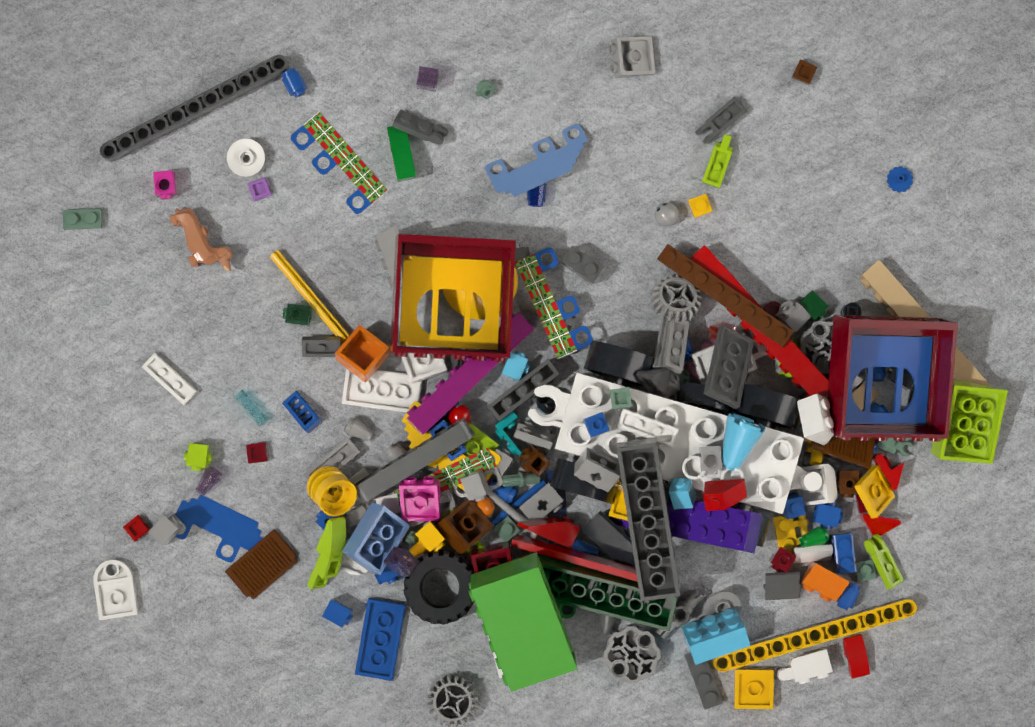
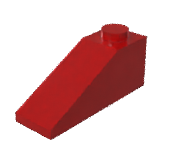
M557 517L521 521L517 524V526L570 549L580 527L573 525V520L564 517L563 520Z

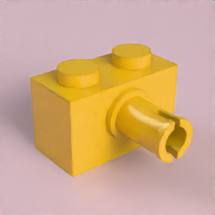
M430 521L415 533L419 541L406 553L414 561L426 550L431 552L434 549L437 552L445 545L443 542L445 538L435 527V524Z

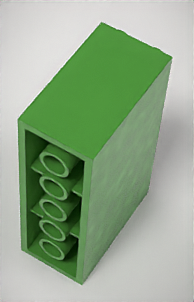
M537 552L471 575V582L468 583L470 598L472 602L475 601L476 613L479 619L482 618L484 634L489 636V646L492 653L495 652L497 667L502 669L503 682L505 686H509L511 692L577 670L575 651Z

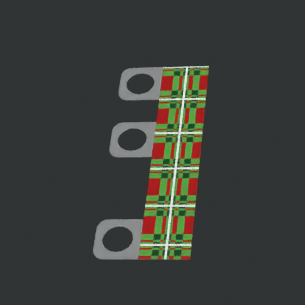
M488 448L428 475L434 476L435 479H440L441 496H446L450 500L447 508L440 507L441 514L455 507V502L449 489L461 484L460 479L465 475L479 470L483 471L485 478L490 473L495 474L498 481L494 486H489L490 491L503 484V480ZM398 489V490H396V491H394V492H392V493H393V494H396V493H397L398 502H399V506H400V510H401V505H400V492H399V489ZM406 521V523L410 525V527H415L424 522Z

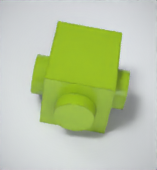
M189 443L188 451L185 450L184 453L186 466H191L192 471L201 472L203 468H208V465L212 463L213 456L210 453L211 445Z

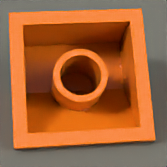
M810 562L800 580L804 584L802 588L811 593L814 590L819 592V597L827 602L831 600L837 601L850 583L814 562Z

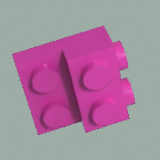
M409 476L402 480L399 484L402 520L440 521V479H435L434 476H425L423 479Z

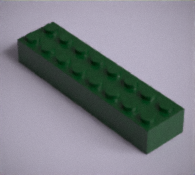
M538 554L556 603L670 631L678 597L641 602L637 581Z

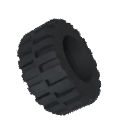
M431 551L420 556L409 567L404 578L403 591L407 605L421 620L431 624L444 625L459 620L468 613L474 604L469 595L470 588L468 585L471 582V575L475 574L472 566L462 556L451 551ZM436 569H445L452 572L459 583V591L456 598L446 605H435L429 602L423 593L422 585L424 578L428 573Z

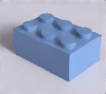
M371 503L342 552L367 571L381 575L410 525L385 506Z

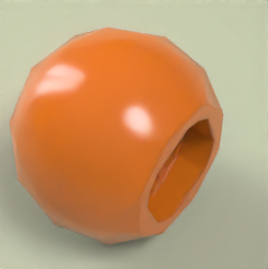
M486 497L477 502L475 499L473 500L487 519L493 515L495 507L490 498Z

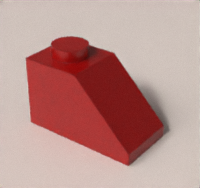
M745 479L705 481L703 498L706 511L726 510L747 498Z

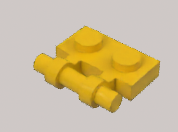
M806 515L799 516L798 521H793V518L786 519L782 516L772 517L778 549L783 547L793 553L794 548L798 547L799 538H796L795 527L800 526L801 535L809 532V520L806 519Z

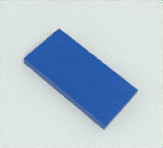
M368 598L355 675L393 681L406 604Z

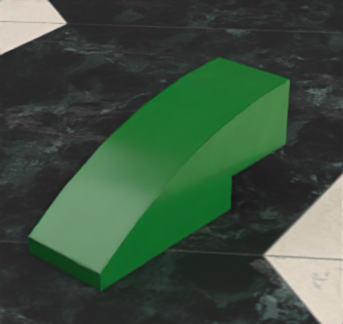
M393 126L387 127L398 182L416 179L408 133Z

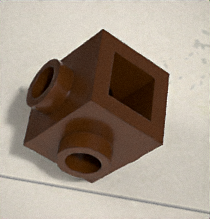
M532 445L525 448L518 458L523 463L521 467L528 474L533 472L537 477L551 464L545 458L547 453L540 447L535 449Z
M837 471V494H842V498H854V494H858L854 486L861 479L859 478V471ZM847 481L850 483L849 487L846 486Z

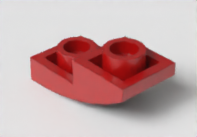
M858 634L843 638L844 655L848 660L849 676L854 679L870 675L868 657L862 635Z

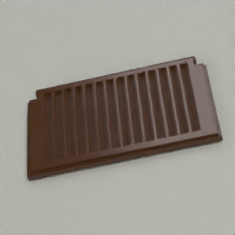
M832 436L825 445L811 440L810 448L870 469L875 438H870L869 441L858 440V437H852L851 440H840V437Z
M273 529L225 570V573L246 597L251 596V599L254 600L295 565L298 560L294 558L296 553L279 533Z

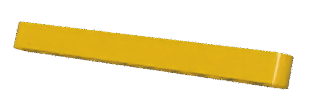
M900 599L752 643L749 647L714 658L713 666L720 672H726L913 616L916 613L917 605L912 600ZM908 602L911 605V610L904 613L902 606ZM887 608H891L893 612L890 618H885L884 610ZM869 613L874 615V621L871 624H867L865 621V617ZM850 619H854L856 622L853 629H848L847 621ZM832 624L837 626V632L834 635H830L828 632V628ZM813 630L819 632V637L816 640L810 639V632ZM795 635H798L801 639L797 646L791 643V639ZM776 641H781L782 648L779 651L773 650V643ZM758 646L764 649V653L760 657L754 654V650ZM739 652L745 653V660L742 662H737L735 658ZM721 657L727 660V664L723 668L717 666V660Z

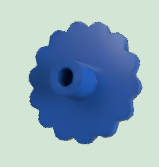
M902 166L894 167L887 175L888 179L886 182L889 184L888 187L892 188V191H897L898 193L901 191L905 192L913 184L911 172Z

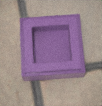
M266 177L248 183L254 202L272 196Z

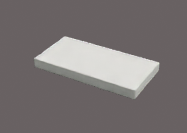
M346 368L342 404L407 413L413 402H420L422 381L411 384L408 375L405 373L376 370L365 383Z

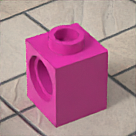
M173 170L153 172L155 195L157 197H160L161 200H167L177 195L176 178ZM164 181H169L170 183L167 190L161 189V184Z

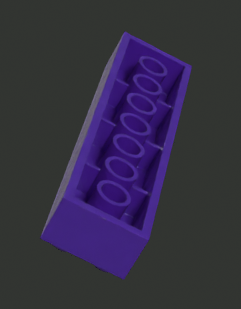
M669 497L667 508L672 537L755 554L762 514L734 508L706 511L705 503L698 501L694 502L693 508L674 509ZM610 516L609 519L617 526L629 528L628 521Z

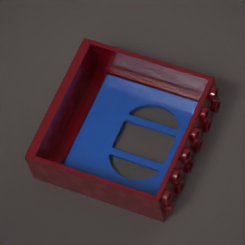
M834 315L827 396L830 403V416L834 422L833 437H840V440H851L852 437H858V440L869 441L870 438H876L879 441H887L888 438H894L893 440L905 441V438H911L912 441H923V438H929V441L940 442L941 438L948 439L958 322L943 318ZM882 335H901V336H882ZM874 367L897 368L893 412H870ZM866 368L863 411H861L853 400L852 387L856 376ZM906 369L914 381V395L909 405L900 411L903 371ZM865 424H888V425H865Z

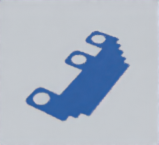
M199 495L197 500L191 498L189 502L183 500L175 514L186 526V531L183 534H177L175 537L181 540L185 539L193 524L222 538L216 550V556L227 562L234 561L240 547L249 551L263 539L260 536L262 531L257 529L259 524L257 521L203 495ZM230 545L233 548L232 556L224 557L221 553L222 547Z

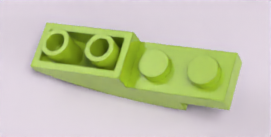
M344 517L332 518L326 523L324 532L316 547V551L320 556L307 583L311 590L325 587L329 578L337 577L344 555L342 550L346 542V520Z

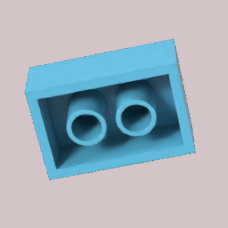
M736 607L681 626L695 665L751 646L745 626Z

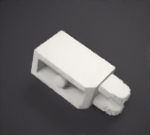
M822 648L791 657L788 661L789 666L779 669L776 676L779 680L793 679V681L799 682V684L808 683L810 678L816 676L818 679L828 677V673L833 672L827 649Z

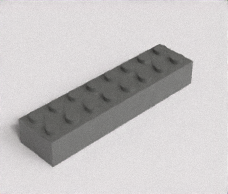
M657 438L617 443V455L641 602L680 596V585Z

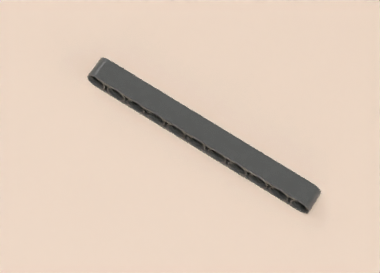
M275 55L105 142L100 147V155L109 162L116 161L282 76V73L289 70V63L283 55ZM277 61L285 62L284 67L281 69L275 68V64ZM260 70H267L268 73L265 77H258ZM244 78L251 80L248 86L241 85V81ZM227 87H233L234 90L231 95L224 94V90ZM215 95L216 102L213 104L207 103L208 97ZM198 104L200 106L199 110L192 113L190 111L191 106ZM176 113H182L180 121L173 120ZM161 121L165 122L164 129L157 130V124ZM147 130L148 136L145 139H140V132ZM131 139V145L124 148L122 145L123 141ZM110 147L114 148L113 155L106 156V150Z

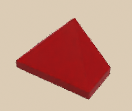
M860 513V518L872 536L875 534L881 536L901 524V520L880 516L871 519L869 514Z

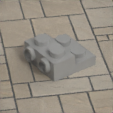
M652 36L617 37L611 40L608 51L613 56L610 70L611 73H614L615 78H632L634 76L656 74Z
M523 421V424L518 423L514 438L547 450L551 449L555 435H552V430L543 427L541 430L533 428L534 424Z

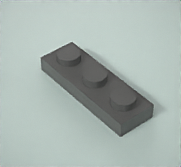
M685 654V659L704 709L722 704L723 702L708 662L695 665L691 654Z

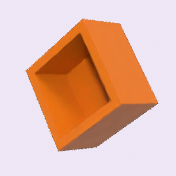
M359 325L335 352L337 362L366 383L388 358L390 347Z

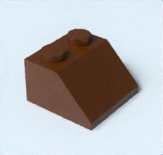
M468 498L435 525L459 555L471 548L494 527L472 500L469 501Z

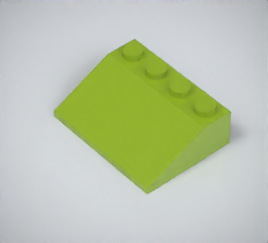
M953 380L949 438H941L940 442L933 441L931 453L941 460L993 464L1008 390L963 380Z

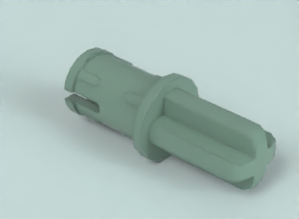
M518 472L515 475L502 476V486L523 487L529 484H539L540 476L537 477L534 473L523 474L522 472Z

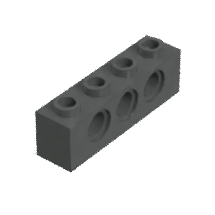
M547 359L487 407L500 422L532 397L535 388L547 385L559 376L560 373Z

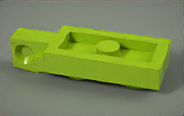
M724 134L722 142H716L702 183L720 188L732 155L733 148L729 147L732 136Z

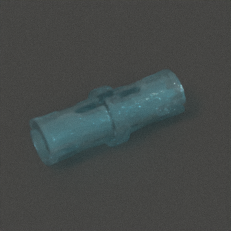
M241 390L234 396L245 409L244 412L249 414L258 426L268 420L259 409L258 404L253 402L244 390Z

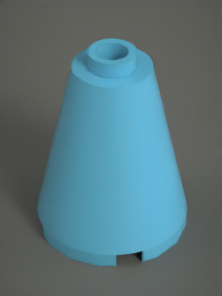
M731 413L728 414L721 454L724 468L734 471L735 468H740L765 432L766 428L759 423L757 427L753 423L754 420L737 414H733V416Z

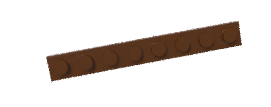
M667 244L657 258L658 261L783 348L793 335L794 331L671 245Z

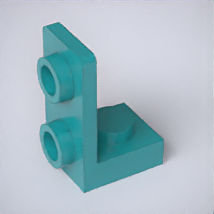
M512 411L495 425L497 428L495 433L501 440L504 438L509 443L507 448L513 455L516 453L521 455V451L503 430L505 427L509 430L517 423L515 419L518 417Z

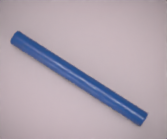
M541 479L539 484L531 487L511 503L510 506L516 510L547 484ZM502 510L489 521L493 526H496L509 514Z

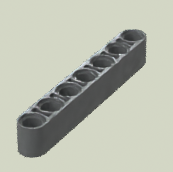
M465 418L458 420L355 483L357 495L362 503L371 500L471 439L475 434Z

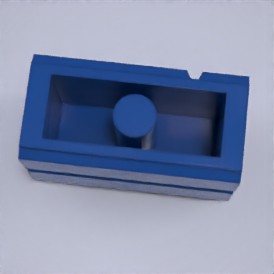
M853 534L830 535L831 545L833 546L834 572L836 574L857 572L856 564L854 563Z

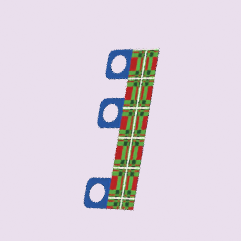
M320 112L316 113L291 135V141L299 150H305L315 140L324 148L312 160V165L320 174H327L338 164L358 187V190L346 200L347 205L355 214H360L387 191L384 185ZM302 132L308 135V142L304 145L296 141L297 135ZM321 157L329 159L330 165L328 168H319L317 162ZM360 196L363 198L364 205L361 208L353 207L352 199L354 197Z
M546 248L515 262L557 358L559 359L590 345L593 338L588 327L582 326L569 332L564 320L580 312L576 299L573 296H568L555 302L542 273L558 264L554 250ZM544 253H550L553 256V262L550 265H544L541 262V256ZM571 301L574 304L575 309L572 313L568 314L563 311L562 305L564 302ZM580 331H584L588 335L587 342L583 344L576 341V334Z

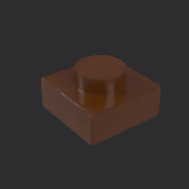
M800 59L792 78L810 85L817 67Z

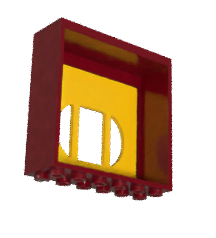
M411 234L396 235L390 352L394 353L395 357H408V353L414 354L415 358H427V354L433 355L435 359H447V355H451L455 360H466V356H471L472 360L486 361V357H491V361L505 362V358H510L516 240ZM402 255H408V256H404V259H403L401 321H400V342H399V345H404V346H397V343H398V322H399V301H400V281H401V260H402ZM489 260H503L502 300H500L502 261ZM439 289L465 291L464 332L462 337L437 335ZM432 290L431 333L428 334L418 322L417 305L421 297L427 291ZM474 292L481 298L484 304L485 320L480 330L470 336L471 294ZM501 311L499 351H488L498 350L499 312ZM428 347H446V348H428ZM448 348H466V349H448ZM468 349H486V350H468Z

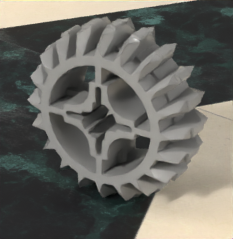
M669 274L667 278L662 277L660 281H657L652 288L651 305L653 308H656L655 314L661 313V319L666 317L667 322H669L673 316L675 317V323H678L679 318L684 323L686 320H692L698 314L702 302L701 290H696V286L683 277L679 278L678 274L674 278Z
M448 675L447 682L441 677L440 681L442 684L439 685L435 681L434 686L437 689H429L434 694L427 695V699L432 700V702L427 703V707L433 706L429 714L436 712L433 719L436 721L439 717L442 718L439 723L440 725H443L444 720L448 721L447 727L451 726V722H454V726L458 727V721L465 725L464 718L466 717L467 720L471 721L472 718L469 713L476 714L472 707H478L479 704L473 702V700L479 699V696H472L476 692V688L469 690L472 683L469 682L465 685V677L462 678L461 682L458 681V675H455V681H451V675ZM449 686H458L465 692L454 694ZM444 689L446 700L437 705V695ZM449 696L459 698L456 701V708L452 704H447L450 700ZM468 697V708L462 714L459 703ZM450 708L457 716H447L441 710Z

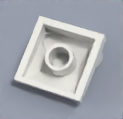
M829 464L801 467L807 473H818L822 478V485L816 491L797 489L798 494L803 497L804 506L833 503L837 498L834 468Z

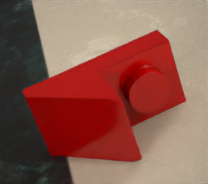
M881 453L876 454L872 457L876 465H879L892 491L896 490L899 485L904 462L890 469L889 465L891 463L887 456H883Z

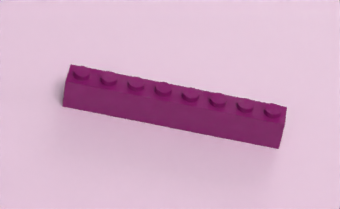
M519 312L515 316L512 313L511 351L534 330ZM499 327V333H498V350H488V351H499L500 327ZM466 356V360H463L464 364L460 368L455 366L449 372L450 377L446 381L442 379L434 386L437 389L434 393L428 392L421 399L423 403L418 408L414 405L407 412L409 416L406 420L421 436L424 435L499 362L491 361V357H486V361L472 360L471 356Z

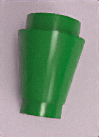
M817 526L799 537V544L802 548L824 545L829 540L828 532L825 527Z

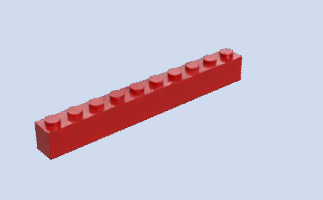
M704 245L690 258L763 309L707 246ZM727 309L733 317L737 316L729 309ZM741 319L740 325L746 331L751 330L755 334L752 338L760 346L764 344L768 349L765 351L772 360L776 358L781 363L779 368L785 374L789 372L793 376L791 381L798 388L803 387L807 392L804 394L806 397L815 394L824 397L828 395L829 381L791 339L783 348Z

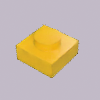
M706 194L688 200L694 218L713 212Z

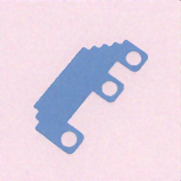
M574 124L562 131L568 145L558 150L555 149L550 138H544L535 142L533 149L538 159L508 172L501 159L487 164L485 170L496 192L504 191L505 194L512 193L516 197L572 171V165L576 163L575 158L579 157V151L584 149L583 143L588 142L581 126ZM570 129L579 130V136L575 139H570L567 133ZM542 142H547L550 148L547 152H540L538 145ZM492 165H501L502 171L499 174H492L490 172Z

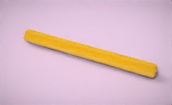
M279 250L273 252L270 255L273 262L335 336L341 337V342L346 341L350 336L281 252Z

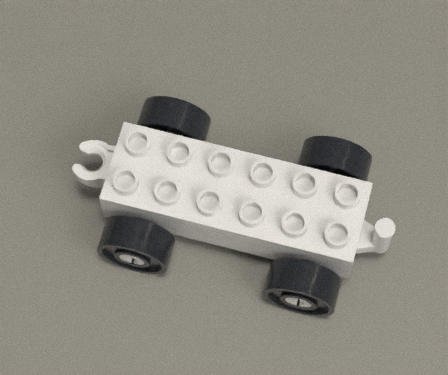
M591 341L583 369L601 375V380L576 373L570 394L561 392L560 389L550 385L537 387L534 390V394L541 398H552L555 401L556 408L549 415H544L536 409H530L528 416L540 426L560 428L555 450L580 457L588 447L619 463L617 443L647 438L616 427L623 408L612 409L610 389L626 388L627 383L645 387L636 374L638 371L652 370L654 358L620 346ZM745 384L740 407L737 409L733 408L732 412L751 418L757 427L759 423L766 428L765 432L739 469L735 468L734 471L728 470L723 467L722 463V470H717L718 474L706 475V471H701L699 447L721 446L722 454L728 416L630 388L632 407L624 409L679 428L673 447L657 442L664 480L671 483L672 478L687 477L692 480L695 490L703 492L705 481L745 479L747 498L730 508L752 512L753 507H757L778 514H783L789 490L804 489L816 491L821 487L822 478L818 473H807L797 465L804 438L775 430L776 426L793 430L797 429L800 418L797 401L801 399L766 388ZM603 412L609 431L590 438L583 419ZM708 455L705 460L708 466L715 465L716 458L713 455ZM557 459L550 483L551 487L613 504L621 476L609 492L575 476V462ZM762 517L756 546H764L771 519Z

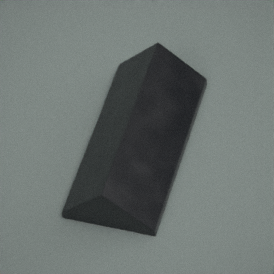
M600 510L590 519L582 531L613 560L635 567L631 538Z

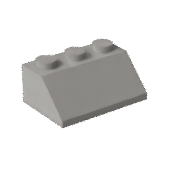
M398 226L376 235L378 240L375 241L378 252L382 251L384 256L381 259L384 270L388 269L390 274L387 277L390 288L393 287L395 238L396 235L400 234ZM402 255L400 290L402 289L403 259L404 256L408 255Z

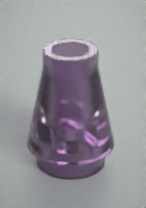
M212 466L205 469L195 488L196 491L201 495H205L221 480V472Z

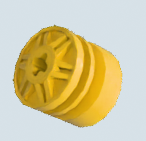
M328 465L317 469L307 482L309 497L328 516L336 517L343 515L352 508L356 501L357 490L354 484L335 466Z

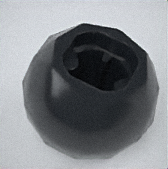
M537 397L536 404L539 411L544 414L554 412L556 404L552 398Z

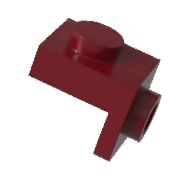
M779 547L776 554H772L769 562L772 563L771 567L776 571L781 572L783 570L787 573L795 561L796 555L783 547Z

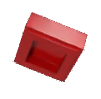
M139 515L123 526L134 542L150 531V528Z

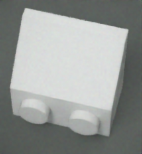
M815 394L798 400L797 404L804 438L822 445L827 444L834 435V422L830 416V403L828 399L822 395Z

